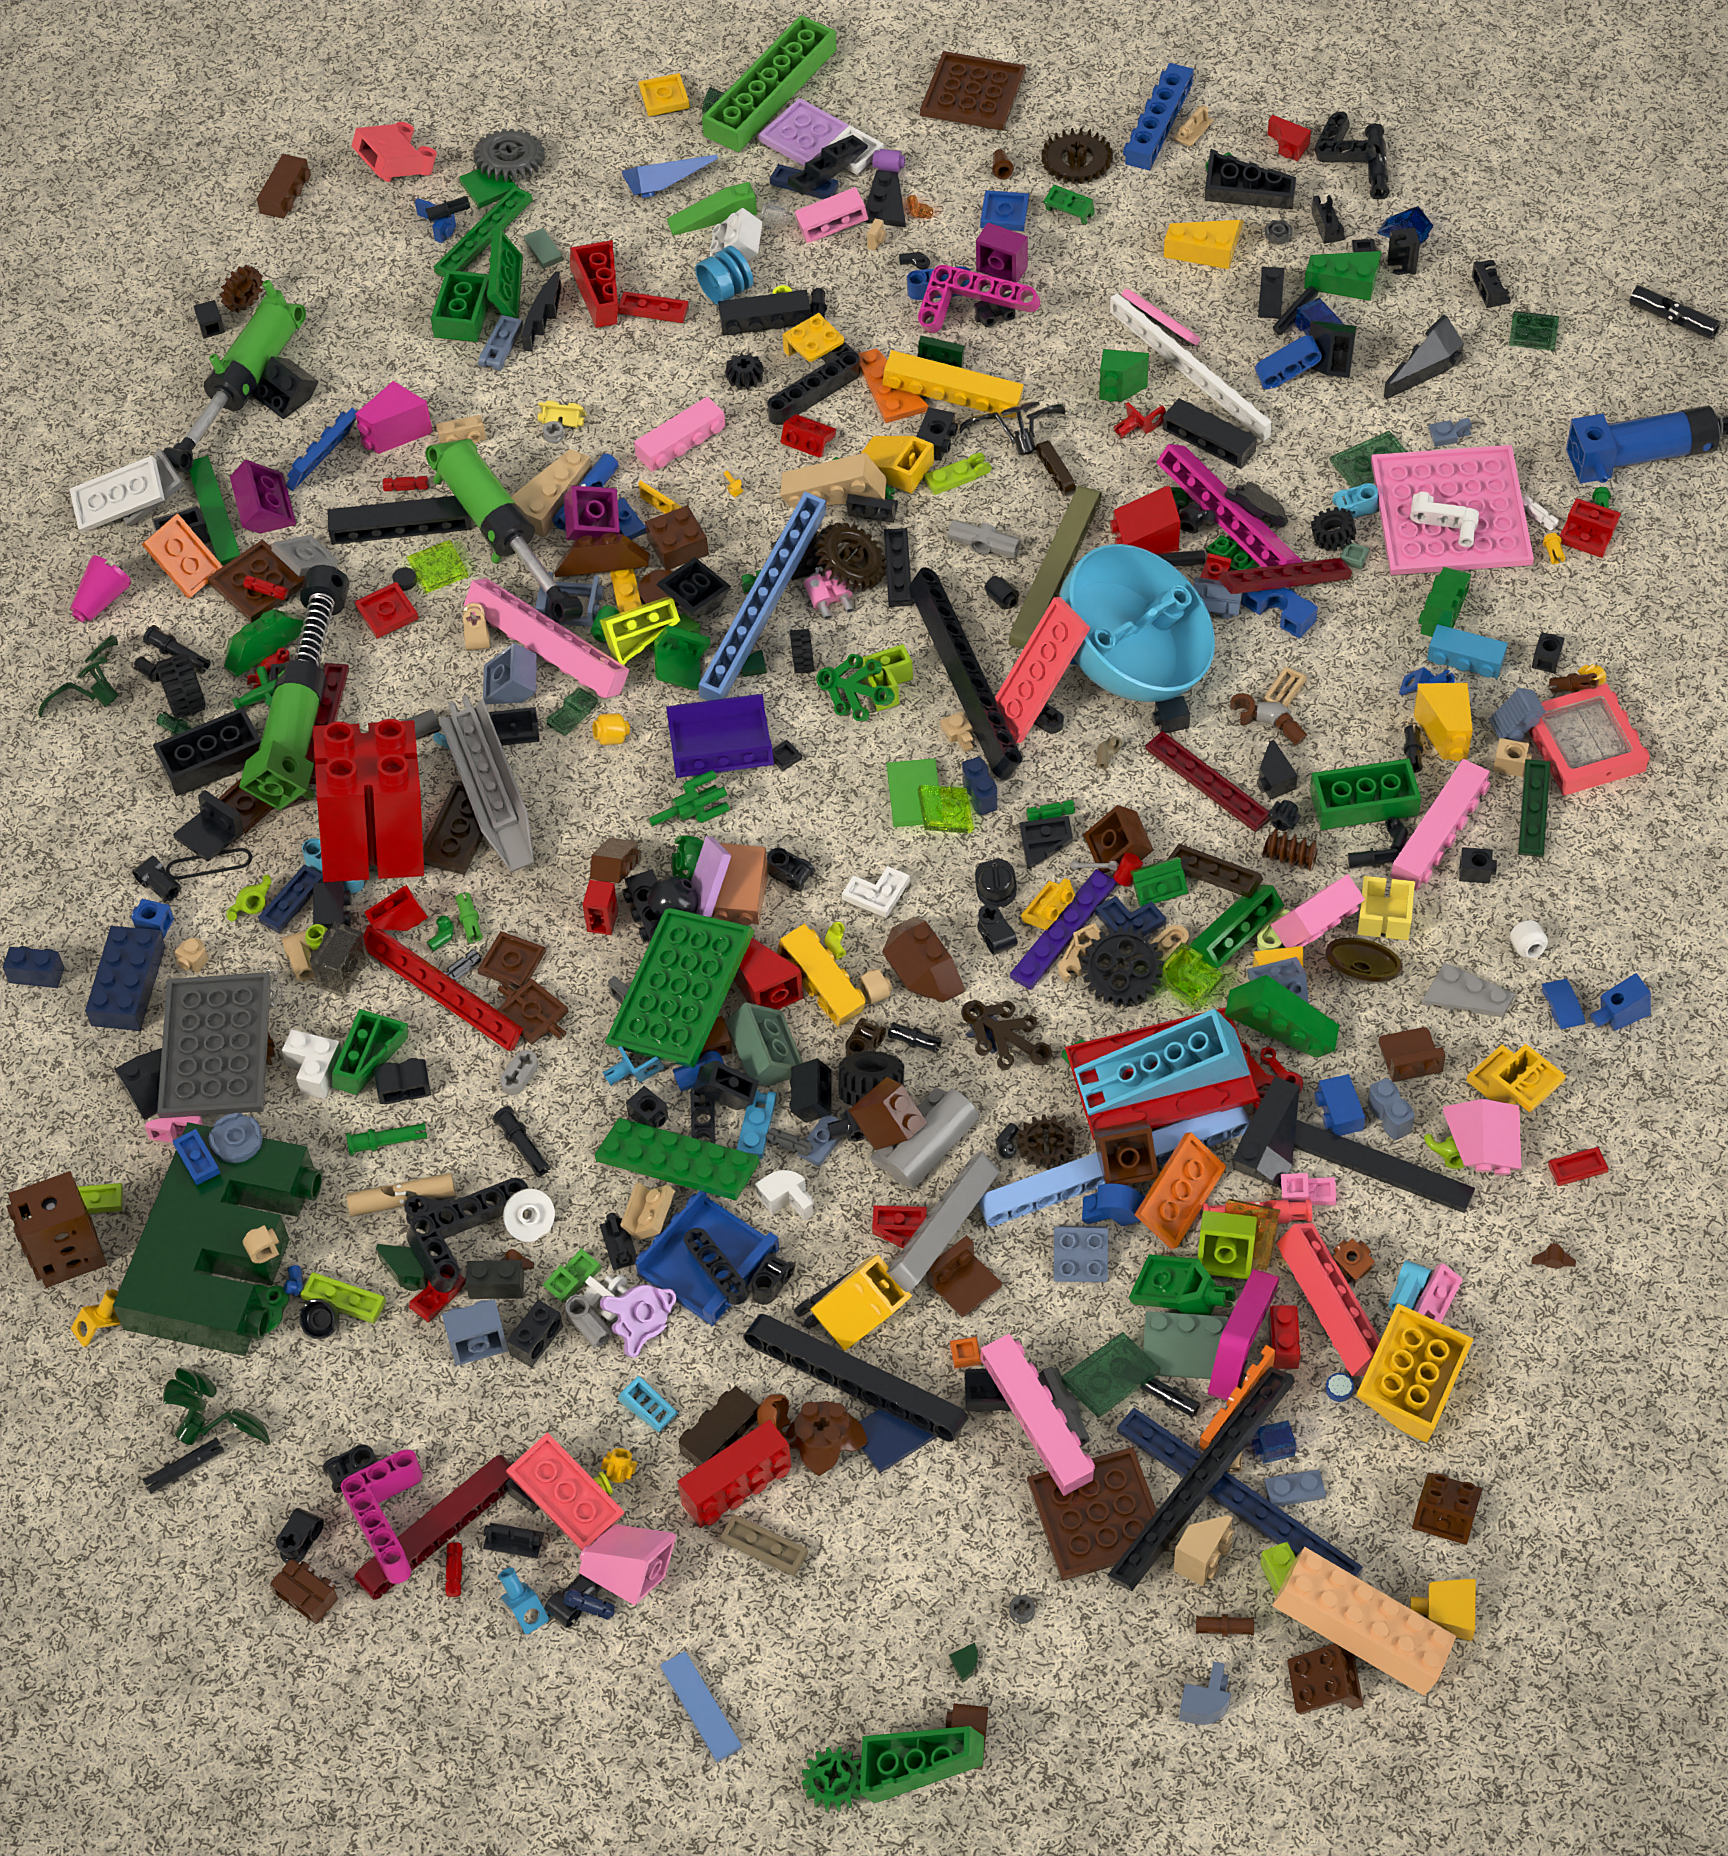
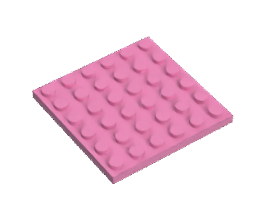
M1512 445L1376 454L1371 456L1374 482L1378 489V506L1390 575L1441 572L1443 567L1454 570H1472L1533 565L1534 557ZM1419 492H1427L1434 497V503L1464 506L1477 510L1479 512L1478 527L1474 533L1473 545L1471 547L1459 545L1460 529L1420 524L1412 521L1410 512L1413 495Z

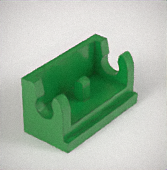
M1054 184L1043 201L1046 210L1052 211V208L1071 214L1080 218L1081 223L1084 225L1087 224V216L1092 217L1095 213L1093 199Z

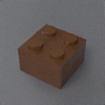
M688 505L645 521L647 539L665 570L681 566L694 557L699 559L709 555L707 537Z

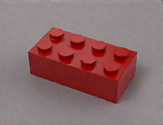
M769 1419L677 1480L682 1506L700 1529L706 1524L708 1526L713 1525L720 1519L721 1514L729 1509H737L742 1505L745 1498L751 1494L757 1495L761 1493L769 1482L775 1478L781 1479L788 1474L792 1467L789 1443Z

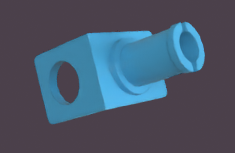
M619 1046L618 1049L623 1056L621 1058L622 1061L602 1073L610 1086L629 1074L634 1075L640 1083L664 1069L665 1066L655 1056L635 1068L623 1047ZM656 1065L653 1069L645 1072L648 1067Z
M513 1567L506 1568L498 1574V1578L506 1590L501 1599L514 1613L525 1634L531 1633L549 1621V1617L537 1594L525 1582H520ZM529 1609H537L539 1612L537 1620L533 1623L525 1622V1613Z

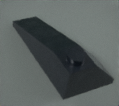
M1441 316L1426 331L1425 335L1427 338L1421 346L1416 344L1412 349L1408 362L1402 361L1385 382L1384 398L1389 399L1447 372L1454 365L1460 364L1463 359L1464 343L1448 316Z
M162 1048L139 1055L114 1069L120 1085L144 1121L157 1114Z
M1276 1076L1274 1077L1232 1158L1234 1170L1282 1189L1281 1174H1289L1293 1167L1300 1086Z

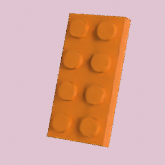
M1185 1133L1134 1215L1170 1249L1177 1248L1227 1166L1193 1133Z

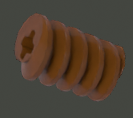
M1275 828L1265 842L1262 858H1266L1270 853L1271 861H1275L1279 856L1280 863L1282 864L1289 858L1290 866H1295L1299 861L1300 869H1304L1308 864L1309 871L1311 872L1318 854L1316 840H1313L1310 846L1307 845V837H1304L1298 843L1296 834L1293 835L1291 840H1288L1286 831L1281 837H1278V829Z

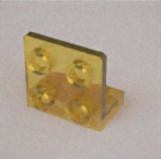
M1228 1199L1225 1213L1257 1217L1253 1258L1258 1259L1257 1269L1267 1271L1272 1258L1281 1210Z

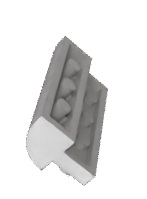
M935 1087L917 1107L927 1121V1124L909 1140L877 1150L870 1157L872 1164L891 1173L897 1182L914 1189L980 1118L973 1104L953 1088L946 1092Z

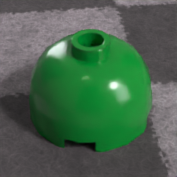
M680 835L674 841L675 844H678L677 853H672L671 855L672 875L678 874L679 877L688 879L691 882L704 841L698 837ZM683 870H688L687 875L683 873Z

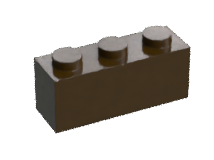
M736 1385L730 1391H725L719 1397L717 1404L711 1410H706L700 1416L698 1423L692 1429L685 1430L680 1436L678 1442L680 1454L696 1467L700 1466L735 1443L757 1421V1411L760 1405Z

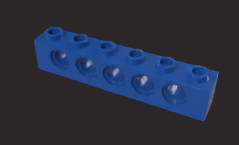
M1169 63L1166 70H1162L1159 84L1154 86L1152 98L1147 100L1145 112L1140 114L1138 126L1133 128L1130 142H1126L1123 155L1126 156V165L1151 170L1193 85V68Z

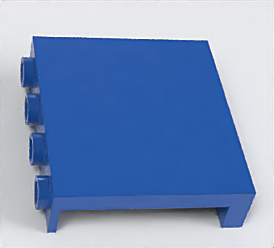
M699 1191L689 1198L686 1207L680 1213L677 1212L672 1217L670 1225L655 1236L653 1244L638 1255L635 1264L638 1276L656 1288L673 1290L676 1294V1302L713 1326L732 1304L725 1300L688 1252L684 1243L686 1232L693 1228L704 1229L743 1278L746 1286L751 1283L753 1275L761 1266L765 1256L770 1251L777 1253L780 1248L779 1239L771 1232L766 1236L709 1199L706 1192ZM695 1240L699 1248L703 1246L701 1241ZM716 1254L706 1255L703 1261H712ZM720 1271L716 1278L726 1277L729 1271ZM733 1284L729 1286L731 1291L735 1293L739 1292L736 1290Z

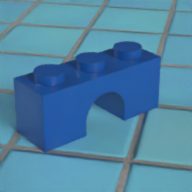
M1279 588L1242 593L1241 604L1260 616L1269 608L1283 610L1280 628L1299 639L1317 620L1318 607L1311 601L1295 594L1291 589Z

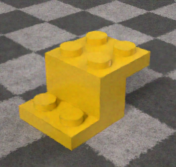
M1526 1043L1516 1053L1511 1052L1501 1044L1467 1075L1466 1081L1489 1100L1513 1105L1518 1103L1531 1113L1565 1081L1566 1075Z

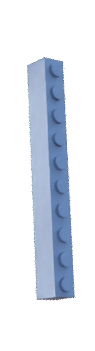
M808 492L803 493L699 683L700 698L710 701L727 697L825 517L826 500Z

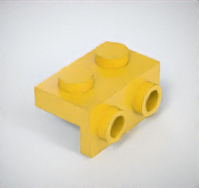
M1064 878L1060 884L1049 881L1021 914L1022 921L1048 930L1076 896L1070 880Z

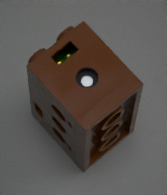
M71 1171L8 1193L11 1204L6 1205L15 1225L13 1227L15 1235L21 1244L24 1255L27 1256L36 1280H42L46 1288L108 1266L94 1223Z

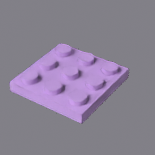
M799 98L760 132L758 139L763 144L805 166L806 162L821 156L822 148L828 146L849 125Z

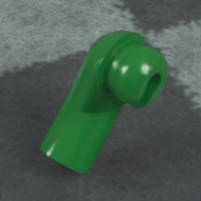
M443 915L436 920L438 925L437 935L427 941V945L433 952L452 939L454 925L448 916Z

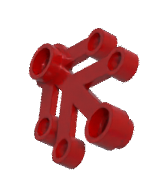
M1242 1043L1257 1090L1265 1085L1270 1086L1275 1076L1266 1074L1250 1055V1047ZM1263 1048L1260 1053V1061L1265 1065H1269L1276 1074V1077L1286 1081H1294V1084L1300 1086V1093L1304 1084L1302 1077L1296 1072H1287L1276 1059V1051L1273 1048ZM1270 1054L1272 1057L1266 1058L1264 1055ZM1258 1091L1260 1098L1263 1099L1266 1093ZM1255 1102L1253 1106L1258 1109L1261 1102Z

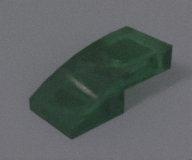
M578 688L564 698L563 706L547 717L546 725L566 736L593 710L598 703V699L582 688Z

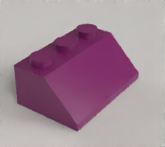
M245 459L230 476L242 528L261 534L295 526L296 520L283 473Z

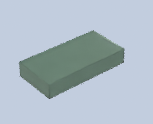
M544 228L524 235L525 243L543 269L563 261L562 254Z

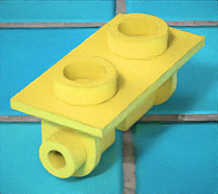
M550 400L545 403L538 402L542 412L538 413V421L542 422V424L550 421L559 422V418H563L562 426L579 428V426L584 425V417L581 416H587L581 405L576 403L559 405L558 402Z

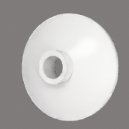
M531 1188L520 1190L512 1195L506 1203L503 1213L504 1225L507 1231L514 1238L524 1242L536 1241L540 1236L548 1233L555 1218V1209L551 1199L544 1192ZM528 1209L529 1216L527 1218H523V1211Z

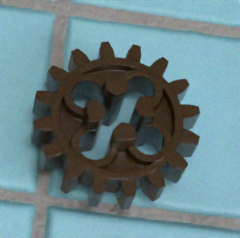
M1042 1114V1118L1039 1121L1037 1118L1032 1117V1124L1030 1125L1025 1122L1023 1130L1018 1132L1017 1148L1020 1149V1157H1026L1028 1165L1035 1162L1036 1169H1039L1041 1165H1045L1046 1169L1050 1170L1051 1164L1058 1167L1060 1166V1160L1068 1162L1069 1154H1073L1075 1136H1072V1128H1065V1120L1059 1123L1056 1122L1055 1115L1052 1116L1051 1120H1047L1045 1114ZM1044 1129L1048 1130L1049 1155L1044 1154Z

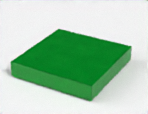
M481 168L459 177L461 185L479 209L501 200L516 186L510 176H508L507 182H505L503 175H500L499 180L496 181L495 173L491 175V178H488L487 170L485 174H482Z

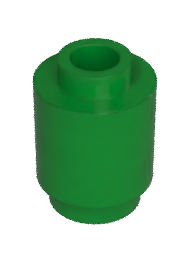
M606 605L598 611L590 629L595 640L606 642L600 620L620 613L616 608Z

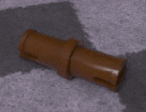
M1571 673L1565 677H1552L1549 680V687H1556L1550 688V691L1553 693L1562 691L1574 693L1581 689H1595L1598 686V679H1591L1597 678V675L1595 673L1584 675Z
M1222 1614V1617L1196 1615V1634H1222V1637H1228V1634L1254 1636V1617H1228V1614Z

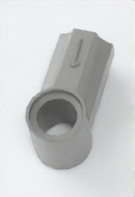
M573 1295L566 1301L565 1308L568 1322L579 1330L594 1349L605 1344L613 1333L592 1309L588 1299L583 1295ZM577 1308L584 1309V1312L581 1314L572 1313Z

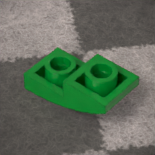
M1220 535L1206 548L1207 553L1230 558L1231 571L1260 566L1248 553L1240 550V545L1236 541Z

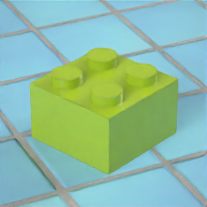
M1203 1210L1197 1259L1200 1260L1209 1275L1240 1279L1249 1278L1252 1268L1257 1217Z

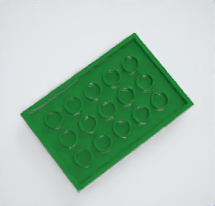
M672 908L665 909L605 1043L612 1048L618 1049L619 1046H622L628 1052L651 1058L657 1056L663 1061L694 1068L755 931L752 927Z

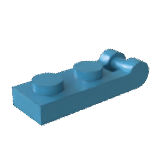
M756 1090L753 1104L746 1108L736 1150L754 1154L759 1159H763L767 1142L766 1134L770 1130L777 1092L769 1091L766 1094ZM757 1103L766 1104L765 1109L757 1108Z

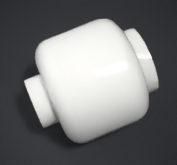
M1527 920L1520 922L1512 929L1510 934L1512 945L1517 953L1524 958L1540 956L1548 944L1545 932L1536 921Z

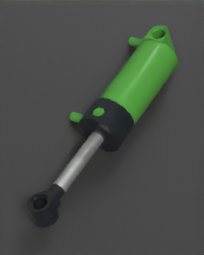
M265 280L262 284L267 295L256 308V312L221 360L217 354H212L209 357L214 368L204 381L203 387L211 401L181 443H176L173 448L167 447L163 450L177 472H188L192 468V450L222 408L239 411L244 407L256 390L271 356L278 357L296 329H299L306 319L305 307L301 304L287 303L282 292L275 290L270 280Z
M462 439L427 446L425 451L426 460L431 468L436 470L433 482L440 485L444 480L493 549L494 553L491 561L498 564L503 556H510L516 553L549 597V611L552 619L557 623L580 618L583 613L580 599L574 595L569 596L565 591L562 592L527 544L534 536V525L477 452L478 448L473 441Z

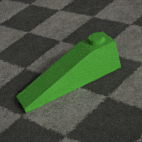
M750 182L725 187L668 217L667 222L674 236L721 224L732 213H736L741 208H744L752 215H757L756 196Z

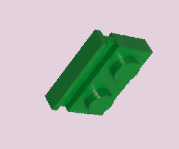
M1179 857L1130 871L1140 907L1150 901L1155 904L1189 893Z

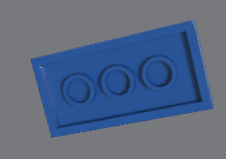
M353 407L347 413L341 412L335 420L336 424L332 428L328 426L323 431L319 442L313 441L306 450L307 454L303 458L299 456L291 466L293 468L287 474L289 480L286 487L294 491L350 433L356 421L355 413H357Z

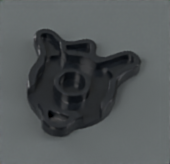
M1248 481L1245 485L1238 484L1235 489L1227 488L1225 497L1240 504L1254 516L1261 519L1263 515L1272 517L1270 523L1279 527L1287 525L1288 518L1285 515L1283 506L1275 498L1262 491L1256 484Z

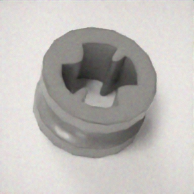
M550 421L543 426L544 439L547 442L557 443L564 438L563 426L560 422Z

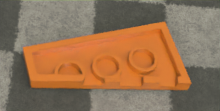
M877 348L858 353L860 370L885 424L927 412L929 406L918 394L882 385L887 359Z
M1265 1345L1261 1351L1262 1360L1259 1365L1252 1364L1246 1372L1247 1376L1243 1381V1387L1240 1389L1236 1386L1230 1394L1226 1403L1227 1410L1223 1407L1220 1408L1201 1435L1199 1449L1202 1451L1206 1450L1267 1370L1273 1367L1275 1350L1268 1345Z

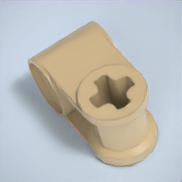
M475 602L467 604L463 610L466 651L491 648L484 608L481 604ZM471 612H475L477 619H472V616H470Z

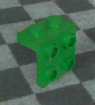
M667 625L654 641L656 679L697 691L701 681L700 657L711 645L710 637Z

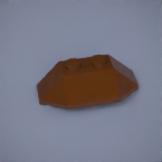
M606 533L601 537L586 535L574 541L558 562L554 574L555 577L648 567L650 553L623 534Z
M912 917L892 927L882 954L908 991L927 998L936 999V1001L942 1003L965 992V987L953 958L926 920Z

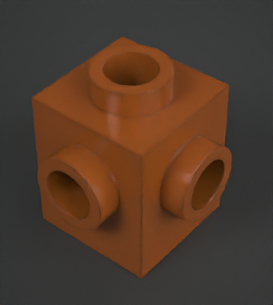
M1353 1238L1348 1242L1343 1240L1333 1250L1336 1253L1333 1255V1259L1343 1276L1348 1275L1355 1283L1360 1281L1376 1266L1375 1261L1369 1256L1372 1251L1362 1240L1358 1243ZM1351 1256L1357 1258L1355 1261L1348 1260V1258Z

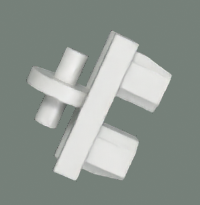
M608 1275L604 1280L609 1285L606 1288L599 1281L589 1276L585 1281L589 1287L583 1296L588 1299L590 1306L596 1308L603 1296L617 1297L618 1294L622 1295L628 1290L625 1288L627 1279L623 1275L615 1278ZM604 1310L600 1312L601 1315L612 1323L618 1320L616 1314Z

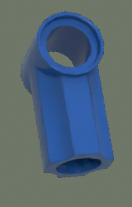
M710 1051L697 1060L694 1068L681 1066L673 1069L680 1091L682 1092L695 1086L701 1066L714 1060L725 1064L721 1054Z

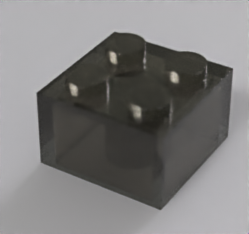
M334 922L331 929L325 932L322 943L310 956V963L317 987L345 998L369 960L362 932L338 922Z

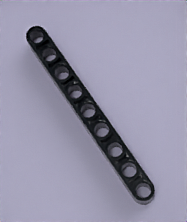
M758 1314L743 1335L745 1342L750 1347L942 1440L954 1441L968 1421L967 1413L959 1406L766 1314Z

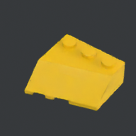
M1244 220L1170 223L1164 239V258L1229 269Z

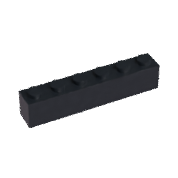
M455 495L327 509L328 532L332 545L471 530V517Z

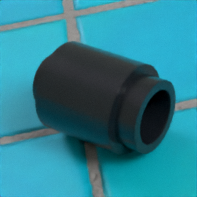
M993 576L986 582L984 590L987 596L1003 610L1011 609L1018 603L1019 592L1003 577Z

